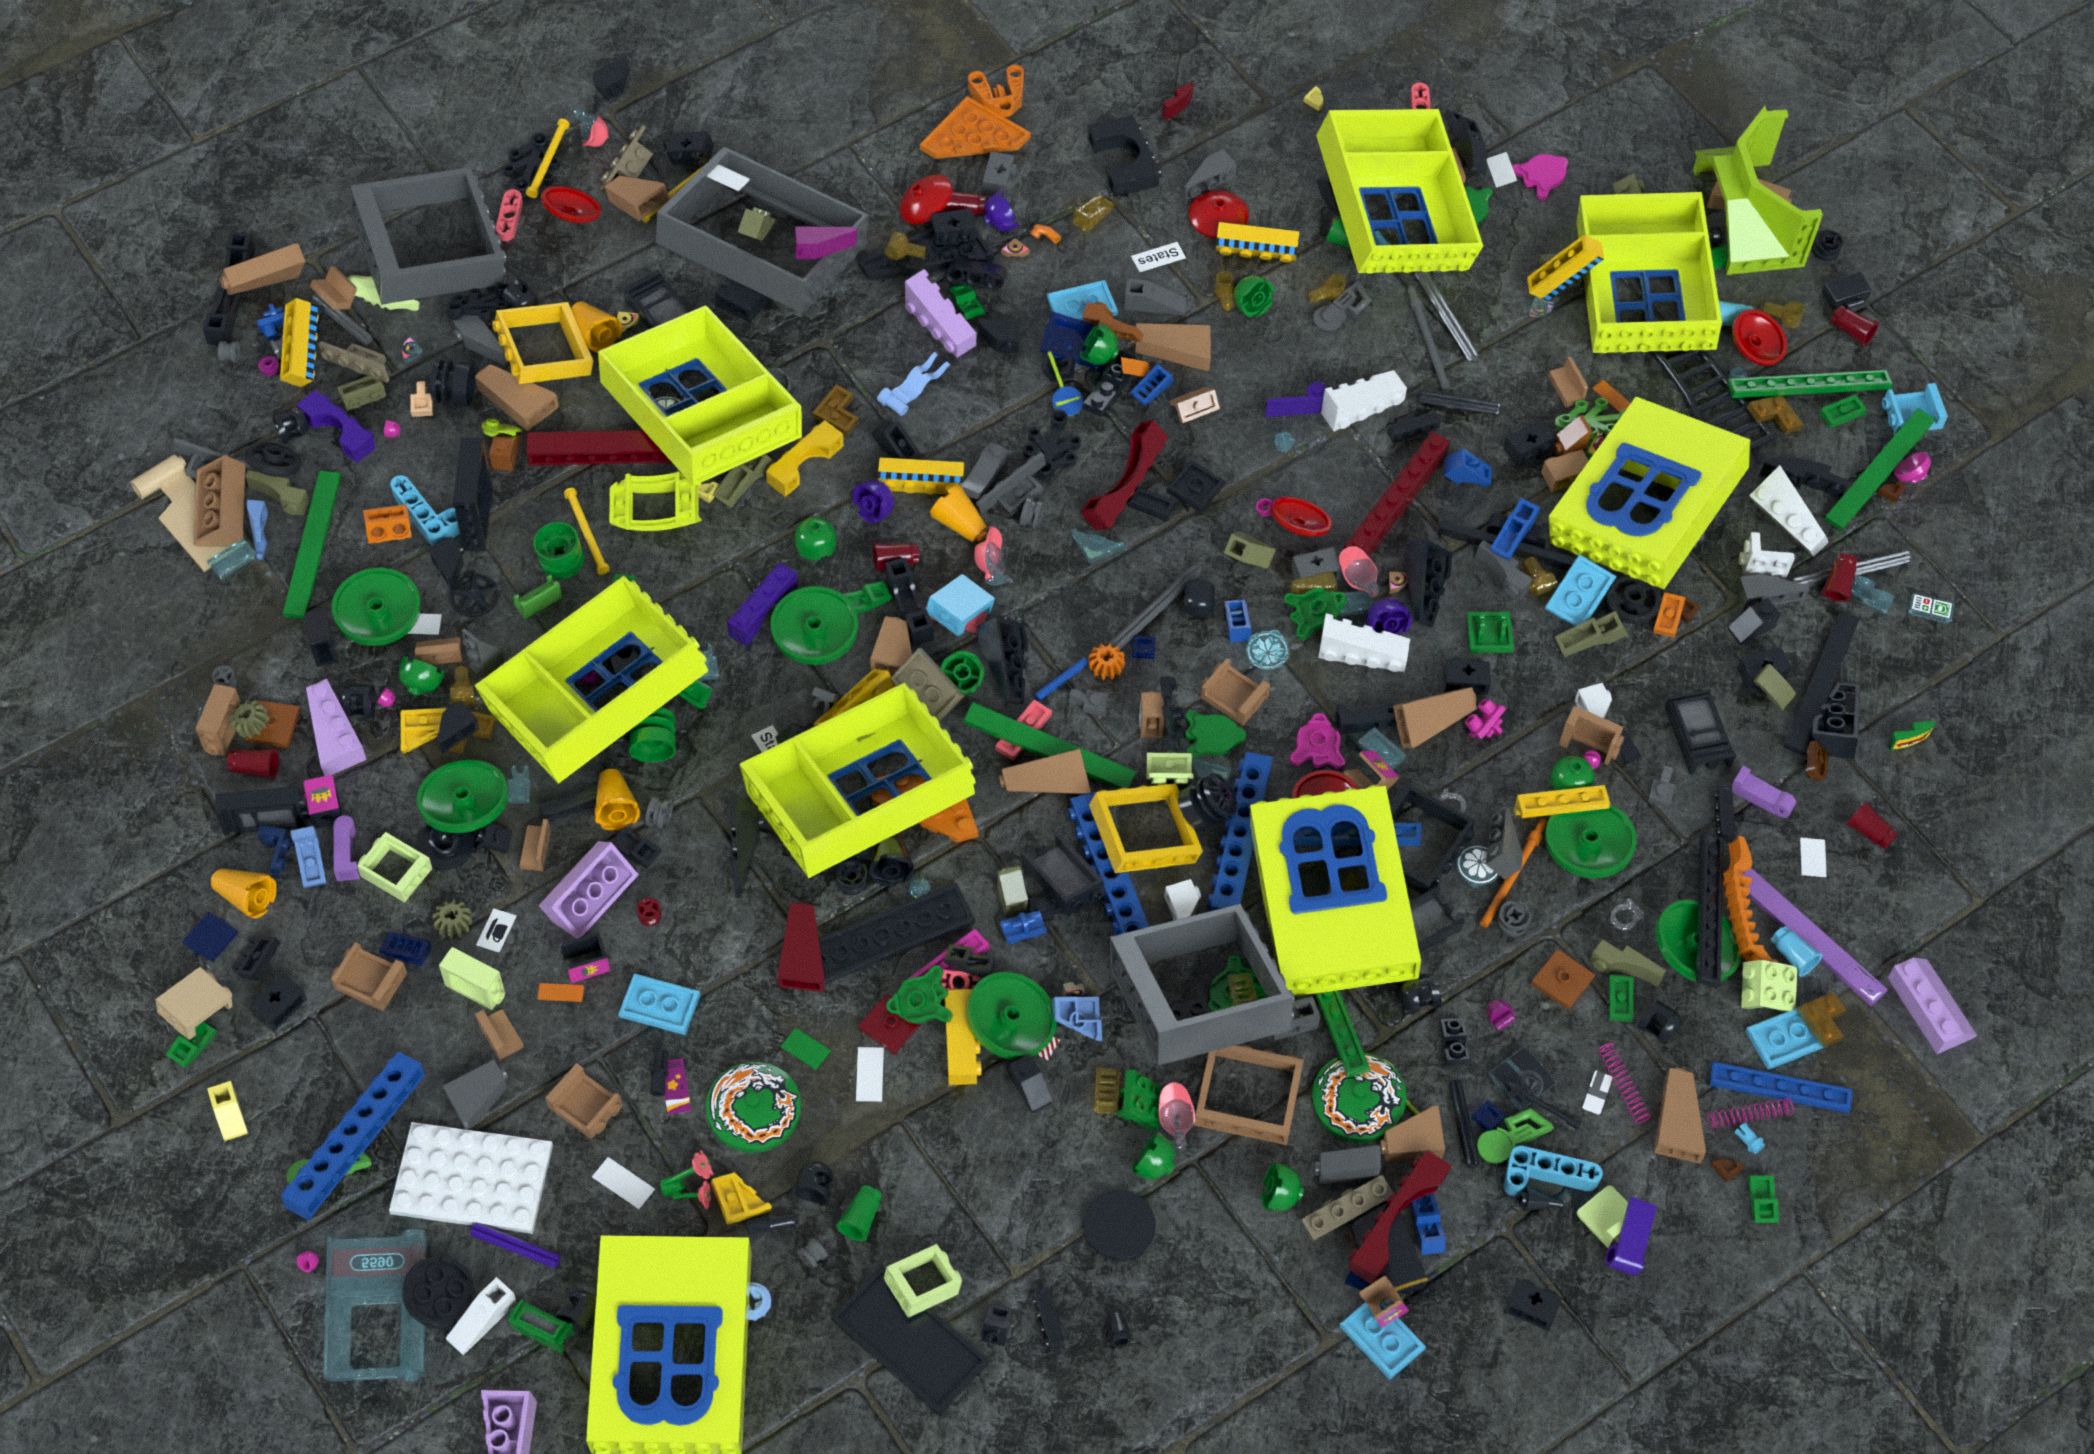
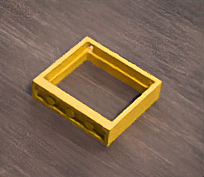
M568 302L496 310L495 321H492L493 330L498 333L499 344L505 350L506 361L510 362L511 373L513 376H516L518 384L591 375L593 358ZM560 322L576 360L524 366L508 328Z
M1162 783L1157 786L1148 787L1143 785L1138 788H1120L1113 791L1101 790L1095 793L1089 806L1114 873L1196 863L1203 850L1194 828L1188 824L1180 810L1178 803L1179 789L1176 783ZM1166 800L1184 846L1125 853L1108 806Z

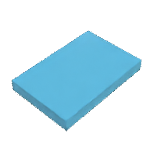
M1105 280L1047 294V300L1059 329L1087 323L1082 318L1087 302L1094 304L1102 302L1107 305L1113 316L1118 315L1117 307Z
M1579 554L1547 603L1545 610L1575 627L1591 618L1616 579V576Z
M634 973L618 1014L619 1017L686 1035L701 994L700 991Z
M1799 1007L1746 1028L1745 1032L1767 1070L1823 1048L1798 1013L1797 1009Z
M1381 1301L1380 1309L1383 1311L1388 1306ZM1366 1302L1339 1325L1389 1380L1426 1348L1399 1318L1382 1328L1375 1320L1374 1314Z

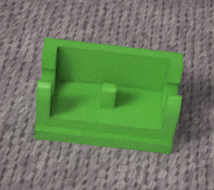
M551 575L546 577V583L519 598L518 594L513 596L514 606L525 619L562 598L560 584L557 581L553 582Z

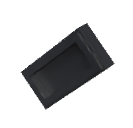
M1136 487L1135 493L1128 502V507L1167 521L1175 507L1176 501Z

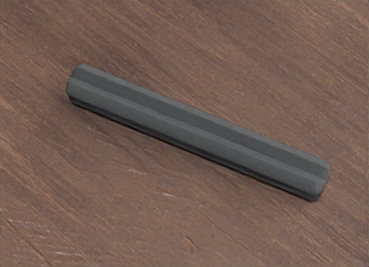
M317 293L312 295L313 303L324 306L325 313L363 345H368L372 342V335L341 309L333 310Z

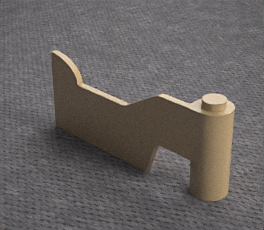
M174 454L130 481V484L141 499L146 498L158 489H161L172 503L160 515L159 520L205 572L248 543L245 539H242L230 546L194 545L196 483L185 474V468L187 467L185 460L181 456L177 457Z

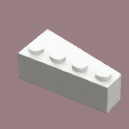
M1392 370L1374 375L1369 381L1359 379L1354 385L1341 384L1338 387L1339 389L1333 390L1331 387L1326 388L1321 414L1333 431L1344 429L1356 421L1365 420L1374 413H1381L1390 406L1399 405L1405 400L1407 387L1396 372Z
M1781 466L1771 473L1749 495L1753 503L1811 556L1814 557L1828 543L1826 535Z
M1326 613L1318 658L1327 661L1346 662L1350 665L1358 664L1370 668L1389 669L1393 672L1405 671L1410 643L1409 638L1386 631L1377 633L1370 626L1351 625L1352 621L1343 618L1341 622L1333 619V615Z

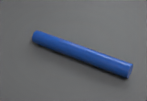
M1085 658L1079 660L1035 693V699L1041 701L1089 664Z

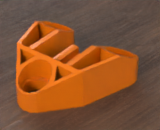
M1011 65L1007 68L1006 83L1008 96L1004 86L1001 87L998 84L996 88H993L995 96L993 98L985 74L980 71H974L969 74L968 89L973 100L1003 117L1012 116L1022 107L1024 69L1021 66ZM1014 72L1020 74V76L1013 77L1010 74ZM974 79H979V80H981L982 82H981V83H974V82H972V80H974Z

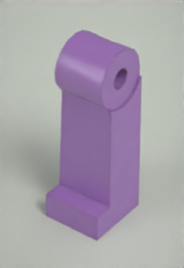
M1743 766L1733 782L1732 792L1772 814L1783 818L1788 817L1796 805V799L1791 794L1782 792L1750 774L1751 770Z
M347 815L339 816L334 821V874L337 881L360 879L358 863L353 862V838L356 835V828L353 819Z

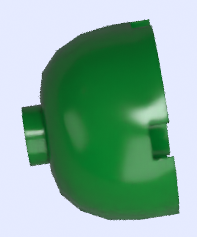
M1250 275L1244 277L1236 285L1233 299L1236 307L1246 316L1251 317L1256 314L1258 317L1264 314L1272 305L1273 300L1271 297L1272 293L1275 294L1273 284L1265 278Z
M1101 322L1098 323L1099 328L1094 326L1083 344L1086 346V350L1080 353L1081 359L1093 365L1105 364L1110 359H1115L1119 352V348H1117V335L1111 328Z
M811 517L802 521L796 528L794 544L800 556L808 560L818 561L821 560V557L832 555L836 549L837 536L834 527L829 521L820 517Z
M967 651L954 652L948 658L946 657L941 665V670L964 696L973 694L981 686L984 679L983 665L975 654Z
M408 657L402 658L399 667V679L403 685L408 687L407 692L420 696L421 692L430 693L439 687L445 674L443 670L438 673L436 672L437 667L416 659L413 662H407Z
M1576 755L1566 756L1558 760L1550 773V785L1555 790L1591 787L1595 783V771L1592 765L1585 758Z
M1160 1132L1154 1134L1140 1152V1162L1135 1160L1131 1171L1145 1180H1156L1164 1174L1169 1176L1176 1166L1173 1162L1175 1148L1172 1142Z
M1276 1162L1270 1165L1263 1181V1185L1267 1187L1266 1194L1261 1192L1262 1208L1283 1212L1293 1207L1297 1200H1301L1304 1188L1301 1186L1298 1173L1293 1168Z

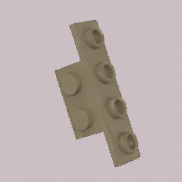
M644 125L638 131L634 129L628 137L630 142L628 144L625 143L619 150L620 157L614 158L610 164L612 168L610 172L606 171L601 177L600 181L603 183L599 187L600 190H603L604 186L611 182L616 173L619 176L638 178L653 153L637 142L646 129Z
M322 341L318 344L321 356L326 361L355 370L376 380L386 383L389 381L386 368L383 365L386 362L385 355L354 343L346 350Z
M1380 1175L1355 1190L1353 1188L1347 1189L1335 1201L1330 1199L1320 1205L1321 1209L1301 1219V1222L1311 1239L1316 1240L1388 1200L1393 1192L1383 1175Z

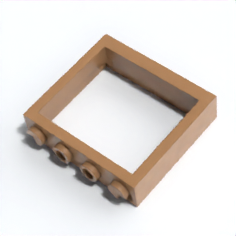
M1234 1045L1209 1052L1194 1126L1287 1145L1304 1060L1294 1055H1279L1271 1050H1256L1248 1045ZM1215 1056L1294 1072L1283 1126L1204 1109Z

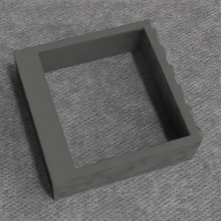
M471 167L350 185V214L381 305L468 291L474 288L492 287L503 283V276L506 275L504 267L506 254L500 248V237L495 235L494 221L489 218V207L484 205L483 191L479 190L477 175H473ZM467 198L487 255L399 269L380 212Z
M1241 904L1110 937V970L1158 1066L1291 1030V1020H1294L1292 1004L1295 1003L1292 990L1287 989L1283 974H1279L1274 958H1270L1266 944L1260 940L1258 929L1252 926L1250 915L1244 911ZM1237 941L1268 998L1177 1021L1148 963Z

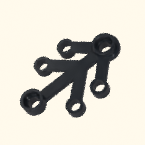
M536 133L532 136L529 144L510 150V160L514 163L506 164L503 167L504 175L506 177H513L516 174V170L526 166L522 178L514 181V189L520 191L522 196L527 195L526 190L530 187V179L535 167L538 170L542 163L539 158L541 152L545 156L550 145V139L544 133ZM532 151L530 156L522 159V155ZM553 156L549 168L556 170L560 167V161L558 157ZM548 169L542 180L545 185H551L554 182V175Z
M497 284L496 292L483 298L480 289L469 290L468 304L465 302V296L456 295L453 297V303L446 306L445 316L451 320H460L463 316H479L481 320H489L492 318L491 309H495V311L508 309L507 303L504 301H491L501 300L504 290L510 284Z
M1055 410L1051 414L1053 428L1048 443L1042 437L1037 427H1031L1028 430V439L1035 441L1045 454V466L1035 473L1041 480L1053 478L1055 470L1065 465L1074 466L1076 464L1077 456L1073 452H1067L1064 457L1052 462L1054 456L1070 448L1077 450L1081 446V438L1077 435H1073L1068 440L1057 445L1060 431L1067 424L1068 416L1063 410ZM1033 444L1024 445L1023 455L1026 458L1037 455L1035 446Z
M1164 676L1160 677V686L1164 700L1162 713L1168 734L1163 735V741L1166 751L1175 753L1177 748L1180 747V739L1185 738V731L1183 725L1174 726L1177 720L1184 719V713L1181 706L1173 708L1172 693L1173 690H1177L1175 677Z

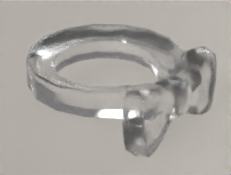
M1445 788L1438 797V800L1441 802L1449 798L1459 800L1462 807L1459 812L1464 814L1466 810L1464 798L1457 793H1448V789Z
M1627 898L1624 904H1619L1612 909L1610 919L1616 928L1630 930L1637 924L1638 919L1643 918L1644 912L1633 903L1631 898ZM1631 909L1634 912L1631 923L1622 924L1618 922L1615 916L1617 911Z

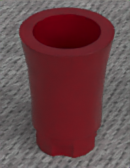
M953 191L951 199L943 209V212L971 209L973 216L977 214L984 215L986 197L977 193Z
M1844 306L1838 307L1831 318L1833 325L1851 336L1863 347L1872 340L1879 327L1878 321L1869 319Z
M873 542V562L876 572L885 570L886 562L906 557L909 566L911 564H919L917 543Z
M1847 553L1837 554L1827 582L1821 592L1824 597L1837 602L1851 601L1852 586L1858 562L1855 556Z
M276 748L265 750H230L227 756V770L229 772L260 776L272 780L277 776L279 753Z
M1867 801L1863 803L1846 823L1847 826L1868 838L1875 845L1878 844L1884 850L1898 835L1894 829H1891L1892 826L1875 812Z

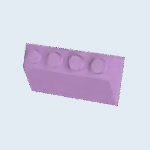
M598 841L538 906L553 923L577 939L589 930L639 874L611 842Z
M1912 958L1893 967L1888 980L1936 1054L1977 1036L1927 959Z

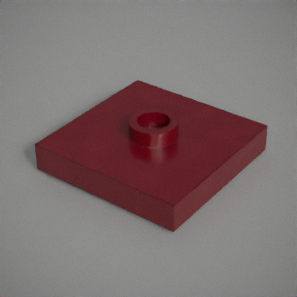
M887 993L859 1024L858 1029L896 1055L923 1023H910L899 1015L890 1013L886 1005L893 996Z

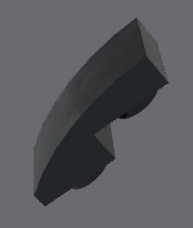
M1464 1018L1441 1019V1036L1446 1066L1469 1065L1470 1055L1466 1042L1467 1031Z

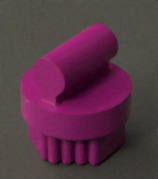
M1495 999L1487 1005L1486 1013L1488 1019L1499 1031L1516 1020L1515 1012L1506 1000Z

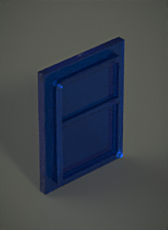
M1051 311L1039 352L1045 354L1051 352L1053 356L1061 359L1073 357L1077 364L1103 371L1104 364L1093 365L1080 358L1081 351L1085 352L1086 346L1083 344L1088 334L1097 325Z

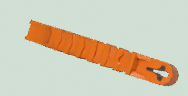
M1738 836L1733 843L1728 844L1730 866L1723 873L1725 879L1723 886L1726 889L1724 895L1728 901L1726 906L1730 912L1729 920L1732 921V932L1735 933L1736 939L1734 942L1738 945L1739 949L1737 953L1747 962L1766 960L1778 963L1777 960L1770 958L1763 945L1754 944L1759 938V933H1750L1756 926L1755 922L1747 921L1753 914L1752 910H1746L1750 904V899L1746 897L1750 893V888L1748 887L1752 882V878L1742 876V874L1752 867V857L1745 838Z

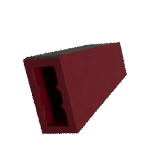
M806 902L790 903L777 976L778 987L825 992L814 905H809Z

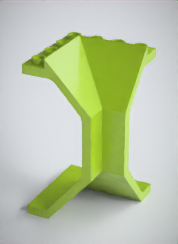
M1764 106L1738 139L1735 147L1695 151L1697 157L1693 167L1694 175H1699V172L1715 171L1725 202L1728 260L1725 266L1726 275L1804 267L1823 217L1821 209L1805 211L1797 208L1759 183L1754 170L1755 166L1770 165L1785 118L1789 116L1787 109L1767 111Z

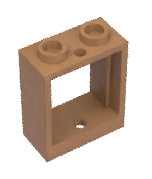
M214 684L196 726L203 749L208 754L224 756L227 754L235 734L229 717L233 715L232 709H238L239 703L241 704L236 688Z

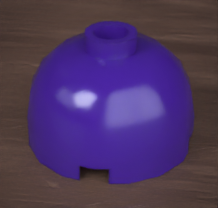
M1000 190L986 201V214L983 217L988 226L992 225L1000 232H1008L1020 225L1018 222L1014 224L1012 219H1016L1007 199L1005 197L1001 198V195L1004 193Z
M868 480L862 482L853 490L854 506L858 505L861 510L858 514L865 521L874 524L884 520L891 514L894 507V496L891 489L884 482Z
M1385 598L1371 606L1367 615V624L1377 633L1386 631L1399 635L1403 631L1406 633L1412 624V617L1402 602L1393 598Z

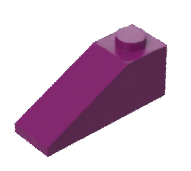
M795 227L794 247L796 259H818L855 246L857 227Z

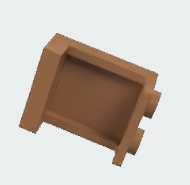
M1226 658L1223 663L1217 664L1213 675L1210 678L1206 677L1200 686L1202 689L1201 698L1244 726L1268 698L1270 684L1263 680L1258 685L1230 666L1231 660Z
M1574 706L1566 721L1559 745L1567 748L1571 739H1575L1607 753L1604 764L1608 765L1611 759L1616 760L1620 751V746L1624 740V736H1621L1624 727Z
M355 942L352 948H348L345 952L341 965L334 969L331 976L333 986L337 991L384 1011L407 975L405 965L398 960L391 963L361 949L360 944Z
M577 1063L545 1098L549 1109L590 1139L595 1134H600L604 1130L609 1118L616 1116L622 1107L621 1097L618 1093L613 1095L585 1075L584 1068Z

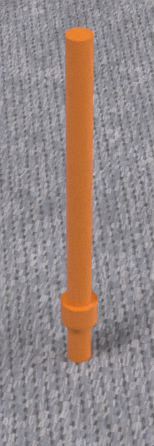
M1541 818L1535 830L1531 831L1528 835L1527 843L1522 850L1521 869L1534 847L1538 846L1541 842L1542 834L1548 823L1546 819ZM1521 870L1504 880L1480 921L1481 926L1488 927Z

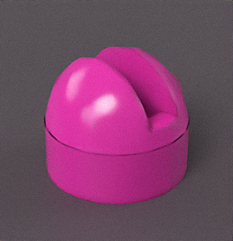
M386 420L384 437L393 438L398 436L401 430L400 425L397 422Z
M1260 499L1256 504L1257 512L1262 517L1272 514L1270 511L1272 501L1270 499Z
M385 688L376 702L381 706L390 707L393 705L396 697L391 690Z
M1588 750L1583 755V758L1592 765L1593 769L1599 766L1601 758L1597 751Z
M310 1250L303 1252L297 1257V1264L304 1272L312 1271L319 1263L318 1255Z

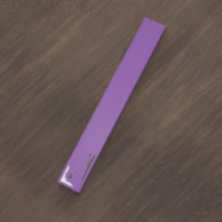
M1752 868L1742 874V876L1752 878V882L1748 887L1750 888L1748 897L1781 927L1787 926L1810 946L1821 952L1823 957L1820 962L1868 1005H1874L1886 994L1888 989Z

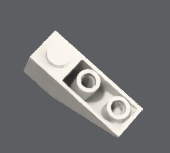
M496 1277L478 1294L446 1337V1340L464 1355L517 1304L514 1293Z

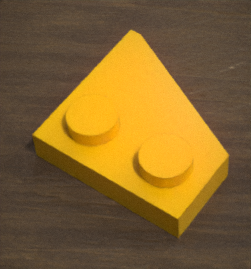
M446 708L401 710L402 754L438 737L442 713Z
M735 1172L712 1179L711 1185L727 1225L771 1212V1205L768 1202H763L756 1195L757 1192L744 1184L743 1180Z

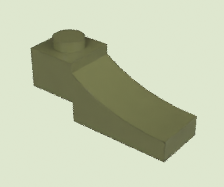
M763 454L732 468L713 496L732 508L750 485L759 477L762 478L773 460L766 454Z
M248 470L245 477L249 489L259 491L277 500L282 505L283 511L290 515L304 516L310 503L306 490L291 487L290 481L287 478L269 476Z
M1614 611L1598 620H1595L1593 617L1555 636L1563 655L1567 657L1592 646L1604 643L1610 644L1628 634L1617 612Z
M1603 939L1594 950L1589 961L1595 969L1608 975L1610 972L1625 973L1650 982L1658 987L1666 972L1664 968L1628 945L1623 951H1620Z

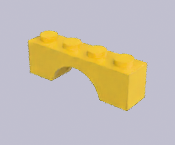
M825 420L821 424L814 426L806 437L799 439L791 450H787L776 463H772L767 468V483L786 497L800 485L799 465L811 457L830 459L844 446L843 433Z

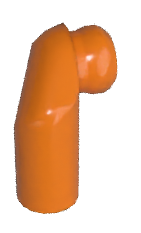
M1035 224L1034 228L1030 231V234L1035 238H1039L1043 234L1054 244L1058 243L1061 239V236L1049 226Z

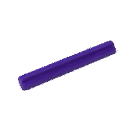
M475 1222L471 1227L470 1233L476 1238L553 1268H557L560 1263L561 1257L557 1253L478 1222Z

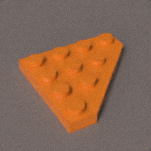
M967 96L920 144V150L935 159L991 153V151L1019 150L1031 138V132Z
M909 775L896 781L894 785L903 794L925 783V780L918 775ZM882 776V777H879V778H876V779L880 780V779H882V778H884V777H886V776ZM884 788L870 794L873 804L877 806L893 799ZM967 799L919 822L922 827L935 833H942L955 842L976 838L979 835Z

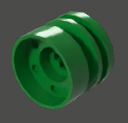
M552 522L538 530L534 536L533 545L543 572L547 576L551 575L554 579H566L577 574L583 567L585 560L577 531L565 522Z
M660 707L629 730V754L633 758L642 762L652 763L666 761L675 755V715L672 711Z

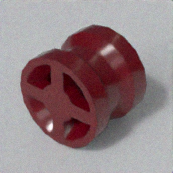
M645 898L638 903L637 913L640 923L645 926L656 925L661 919L658 901L653 898Z

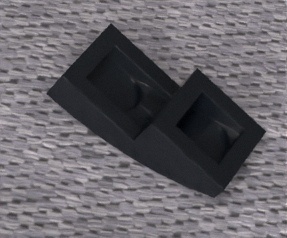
M626 826L623 827L611 842L621 854L647 869L662 852L645 837L641 839Z
M949 945L944 957V963L950 967L983 978L992 974L996 964L994 956L973 954L972 947Z

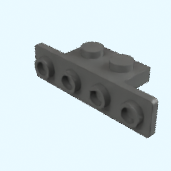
M174 438L173 440L175 452L192 457L185 470V474L194 479L197 477V469L224 455L244 463L245 475L248 470L256 471L247 464L245 459L240 460L228 453H219L207 446L192 444L186 439Z
M1040 452L1037 455H1033L1021 468L1015 469L1007 479L998 482L988 494H983L976 502L978 512L982 515L998 503L1012 516L1024 506L1028 496L1035 498L1043 491V487L1032 475L1045 466L1044 454Z

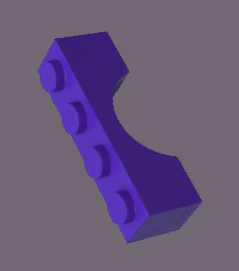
M314 390L296 404L297 408L305 413L311 427L334 426L340 429L342 435L339 441L342 452L354 462H360L376 448L372 432L368 429L364 430L355 418L348 417L340 406L332 404L325 394L321 395Z
M779 562L728 620L729 636L747 646L759 632L761 623L769 609L777 601L798 587L797 572Z

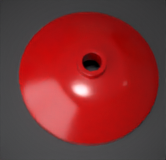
M929 175L913 183L904 193L900 202L899 213L902 219L909 224H921L931 220V214L940 213L947 206L952 196L953 187L949 179L943 175Z
M554 186L546 188L542 192L541 202L552 215L564 222L573 224L589 223L600 216V204L593 197L582 191L569 187Z
M1210 190L1201 193L1192 201L1189 208L1191 225L1200 234L1209 238L1217 239L1219 222L1247 225L1249 211L1246 203L1239 196L1229 191Z
M1754 309L1746 310L1735 318L1732 326V335L1738 350L1744 357L1762 366L1774 365L1784 357L1787 350L1786 337L1781 326L1774 318L1765 312Z
M1279 497L1271 504L1270 511L1276 522L1294 535L1318 537L1327 534L1332 527L1330 516L1319 506L1304 499Z
M1320 770L1305 775L1296 783L1292 799L1303 795H1322L1329 791L1334 793L1344 792L1350 788L1358 790V787L1345 774L1331 770Z

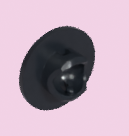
M427 825L422 830L417 841L418 851L429 857L432 868L439 870L454 869L464 864L472 855L475 846L472 831L448 833L437 830L430 825Z

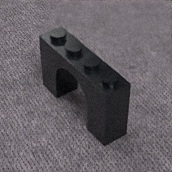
M1134 115L1088 126V141L1094 153L1113 148H1124L1137 156V159L1131 164L1108 169L1107 183L1113 197L1159 186V178L1162 177L1161 169L1159 166H1156L1154 153L1149 151L1146 136L1143 137L1141 125L1139 122H1136Z

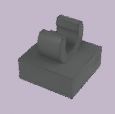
M814 687L812 695L818 698L813 701V707L818 708L819 703L823 701L825 703L823 711L827 712L831 708V703L838 702L840 695L821 687Z

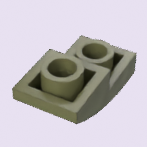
M1767 664L1753 680L1767 693L1766 697L1780 710H1783L1796 695L1788 682L1770 664Z

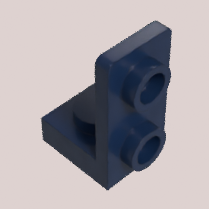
M259 825L257 834L261 844L268 847L276 846L270 871L273 878H279L280 871L285 869V855L291 849L292 839L289 838L287 830L284 828Z

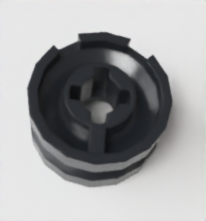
M1830 229L1822 230L1816 235L1812 252L1819 260L1833 261L1840 254L1843 238L1836 231Z
M848 859L841 862L836 869L838 889L847 895L860 894L868 884L866 866L856 859ZM852 875L855 876V879L853 880L849 879L852 877Z

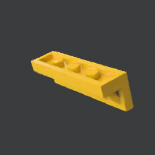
M873 669L813 725L817 726L896 687L890 679V673L885 670Z
M1605 785L1517 795L1514 812L1515 815H1521V818L1607 809L1610 806V801Z

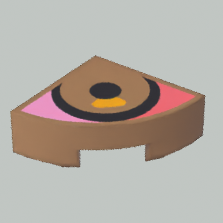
M1016 238L1001 249V254L1006 257H1024L1030 253V249Z
M1389 572V594L1397 593L1408 584L1406 572Z

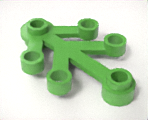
M1605 398L1596 399L1595 406L1584 416L1592 430L1590 439L1596 438L1598 431L1608 435L1615 426L1611 422H1618L1626 409H1623L1619 414L1598 416L1602 411L1607 410L1608 401ZM1577 400L1575 408L1569 414H1562L1556 417L1555 425L1557 430H1563L1580 413L1586 412L1587 401Z

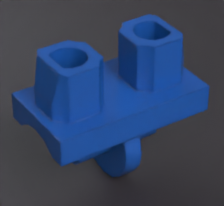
M272 303L268 304L269 311L262 313L264 318L257 320L260 333L263 332L267 340L278 337L275 328L284 327L285 312L283 307L275 309Z
M1040 910L1028 914L1022 912L1018 914V917L1000 921L1007 944H1014L1020 940L1039 937L1041 934L1047 933Z

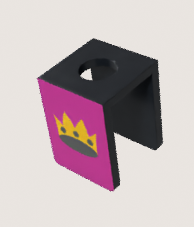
M328 775L305 780L303 783L307 805L314 828L334 825L336 818L342 816V811L333 776Z
M599 932L560 944L564 960L596 950H600L601 953L600 957L568 966L567 969L571 983L610 971L608 958Z

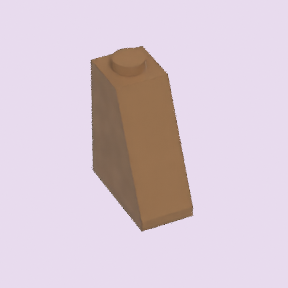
M618 176L604 186L609 202L638 221L669 200L666 186L661 182Z
M885 616L870 658L871 670H885L890 675H894L909 659L912 652L906 621L898 617Z
M1432 1106L1385 1131L1383 1140H1380L1381 1154H1385L1386 1162L1415 1161L1418 1155L1423 1157L1427 1150L1441 1159L1443 1158L1445 1144L1439 1106Z

